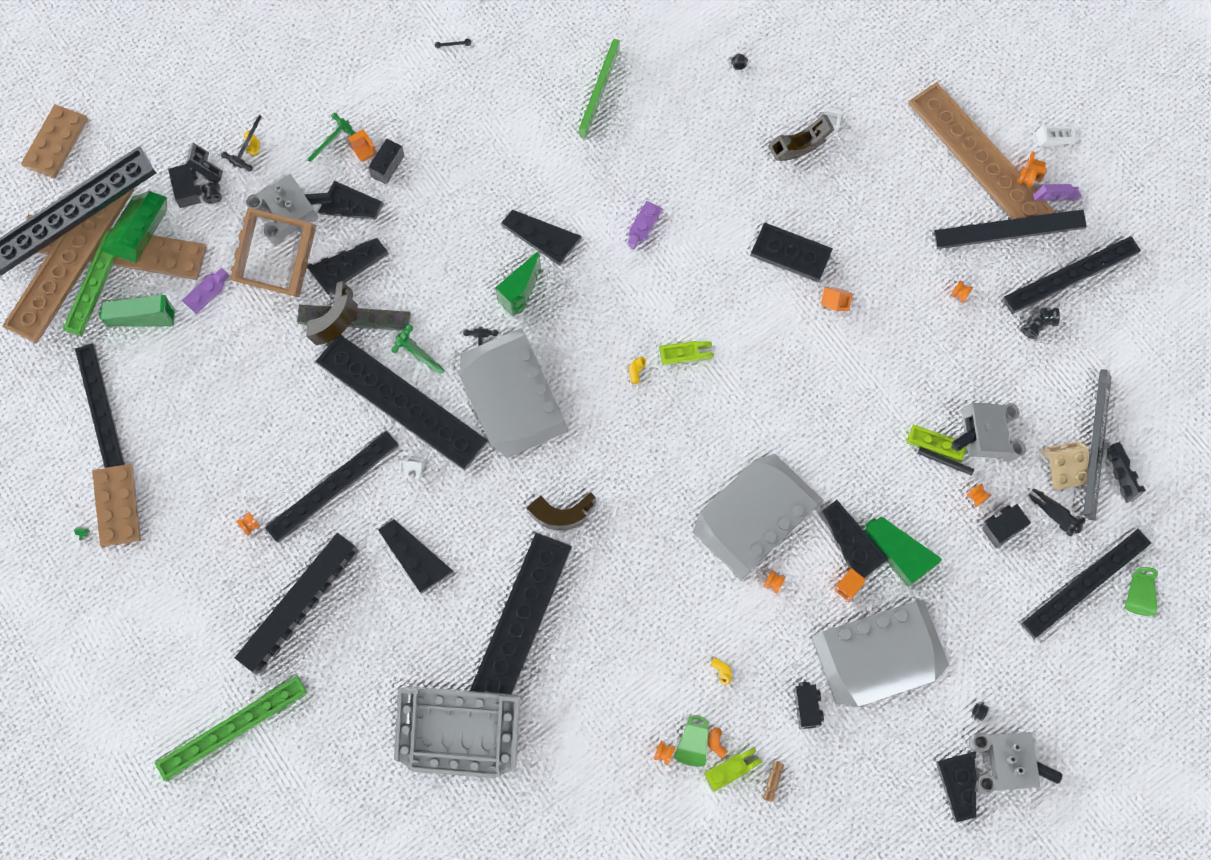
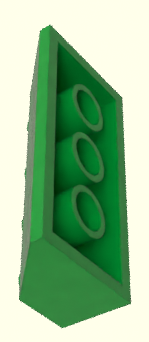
M152 191L132 196L100 248L101 251L137 263L167 212V197Z

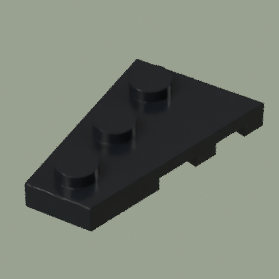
M334 180L328 191L332 193L333 201L329 204H322L318 213L320 215L376 220L384 203Z

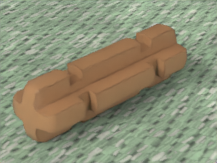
M779 761L773 762L772 772H770L766 785L767 790H765L763 799L769 802L774 801L775 791H777L781 778L780 773L783 772L784 764Z

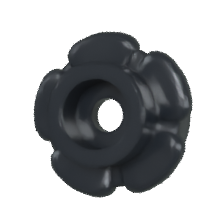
M736 54L731 58V64L734 69L742 70L746 68L748 58L745 55Z
M985 702L975 705L972 714L975 715L974 720L983 721L989 710V707L984 705Z

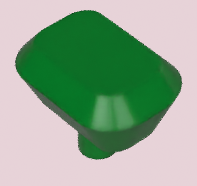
M76 527L74 533L79 535V540H83V536H88L90 530L89 528Z

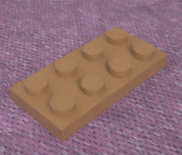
M54 104L21 165L24 168L56 179L88 121L87 116Z
M127 464L92 470L100 547L141 541L133 465Z

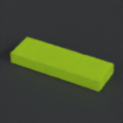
M914 424L911 426L906 441L907 444L918 448H925L960 463L967 448L966 446L960 451H956L951 447L952 441L955 439Z

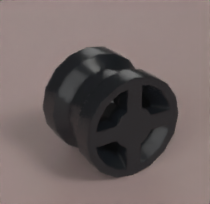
M209 182L202 186V191L205 193L203 197L205 203L215 204L222 200V194L219 192L221 190L219 183Z
M1042 308L1040 319L1044 322L1045 326H1058L1060 311L1058 308H1053L1052 310Z
M1029 316L1027 324L1021 327V331L1028 338L1037 339L1039 331L1045 328V324L1038 317Z

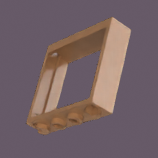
M248 208L245 217L243 216V230L239 233V247L236 248L234 253L235 263L230 270L232 271L231 281L300 298L317 225ZM257 217L303 228L289 289L243 278Z

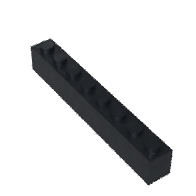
M337 532L234 659L256 676L258 673H262L267 668V662L271 657H275L280 652V646L284 641H288L293 636V630L297 625H301L306 620V614L310 609L313 610L319 604V598L323 593L329 592L332 582L342 576L345 566L355 560L358 552L357 547Z

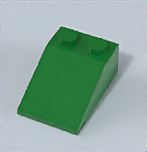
M538 252L495 287L498 303L512 317L520 314L526 308L540 274L541 262Z

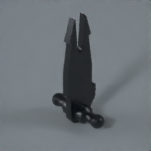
M258 115L238 156L230 155L226 151L221 153V157L228 159L229 163L233 164V167L244 168L249 172L253 170V166L247 164L241 158L262 118L261 115Z
M483 326L463 331V335L466 337L473 336L478 338V346L484 344V338L498 336L499 334L497 329L489 330L488 328H483Z
M1032 489L1046 503L1031 493L1028 494L1034 504H1037L1050 518L1060 525L1059 528L1066 532L1067 536H1073L1083 530V524L1086 522L1084 517L1075 518L1068 509L1044 495L1042 491Z

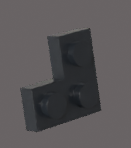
M193 143L189 148L186 165L192 171L202 174L208 181L219 183L223 170L207 161L208 151Z

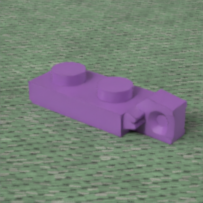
M1044 184L1033 194L1035 201L1044 200L1045 202L1067 199L1076 201L1082 195L1079 187H1073L1072 184Z
M646 200L628 233L631 236L628 241V247L635 250L639 241H646L663 208Z
M221 268L215 274L208 275L182 300L183 303L195 314H198L223 290L224 281L230 277L228 272Z

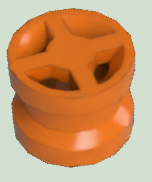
M1023 166L1017 184H1026L1027 187L1032 188L1038 170H1029Z
M960 280L950 296L953 298L957 297L960 299V302L964 303L973 287L966 286Z
M982 483L967 494V497L974 501L975 507L980 506L992 496L984 490Z
M250 512L246 513L243 519L236 521L247 536L254 529L260 528V525Z
M771 570L763 587L766 589L770 588L774 593L778 594L786 576L778 575L776 571Z
M661 740L653 759L656 761L662 760L665 765H669L676 746L666 745L665 741Z

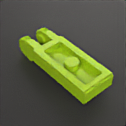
M692 341L661 345L659 350L662 366L712 359L714 357L712 352L699 353L698 349H709L712 347V342Z
M755 747L741 755L740 753L704 773L713 792L750 772L749 770L763 763L760 758L754 760L748 766L745 764L743 759L753 755L756 752Z

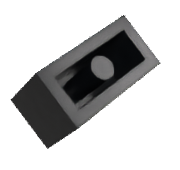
M386 138L368 166L371 178L386 185L388 184L405 157L401 145Z
M186 164L168 168L175 201L179 208L201 203L200 196L203 194L200 185H197L196 180H199L198 173L192 171Z
M1018 504L1013 507L1008 505L1000 511L1001 515L997 517L992 515L984 521L986 524L982 530L995 548L1031 524V521Z

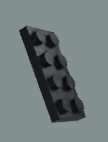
M764 222L750 256L820 282L833 248Z

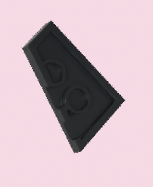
M1120 442L1113 443L1107 449V458L1112 462L1113 474L1115 479L1119 481L1121 496L1125 498L1126 503L1133 502L1145 493L1146 489L1143 485L1139 486L1137 482L1139 476L1136 471L1130 469V459Z
M976 751L936 762L955 823L976 818Z

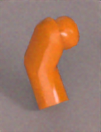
M715 727L708 733V746L722 759L728 751L720 744L722 730Z

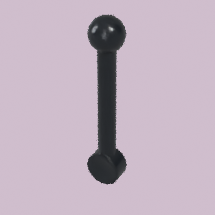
M467 38L465 41L436 42L435 47L439 49L442 46H470L471 40Z

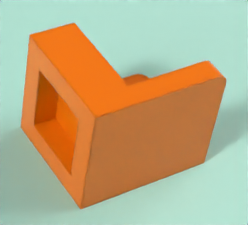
M364 129L348 137L351 148L361 162L377 154L373 142Z
M1032 151L1027 160L1026 167L1029 170H1038L1035 181L1041 182L1046 173V162L1034 159L1036 152Z
M824 287L821 305L834 311H850L853 293L838 287Z
M851 568L834 590L850 602L866 580Z

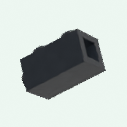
M800 682L794 688L799 730L819 728L822 725L821 722H824L823 710L819 709V702H821L820 689L816 688V684L810 685V682Z

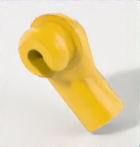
M250 130L247 131V132H245V134H244V138H245V139L247 138V136H248ZM253 134L248 145L249 148H246L247 153L252 156L259 153L261 144L260 140Z
M644 357L636 358L628 367L631 384L640 383L639 373L647 364Z
M714 657L710 666L719 671L720 683L722 685L730 684L733 679L731 667Z

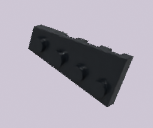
M511 210L501 222L502 227L559 266L582 239L581 235L515 210Z
M375 238L355 246L352 250H344L334 257L321 259V262L316 264H308L307 269L326 294L329 295L336 290L337 282L343 281L347 283L389 253L379 239Z
M837 499L822 510L821 514L849 569L852 568L865 579L888 560L885 554Z
M395 519L378 529L420 594L454 573L449 566Z

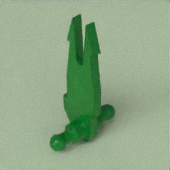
M335 112L331 114L332 119L337 121L339 127L308 158L309 162L313 161L342 131L349 133L351 136L357 133L352 130L348 120L340 118Z
M407 325L405 331L397 334L395 345L391 348L392 353H397L399 348L404 346L416 358L439 375L445 372L439 363L434 361L414 340L409 338V333L413 331L412 325Z

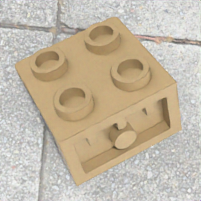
M1080 441L1042 448L1043 456L1050 460L1052 488L1054 490L1087 484L1089 468L1088 446Z

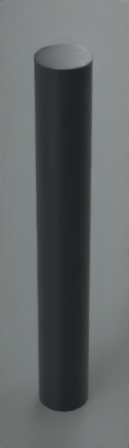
M922 447L917 452L921 456L971 476L975 470Z

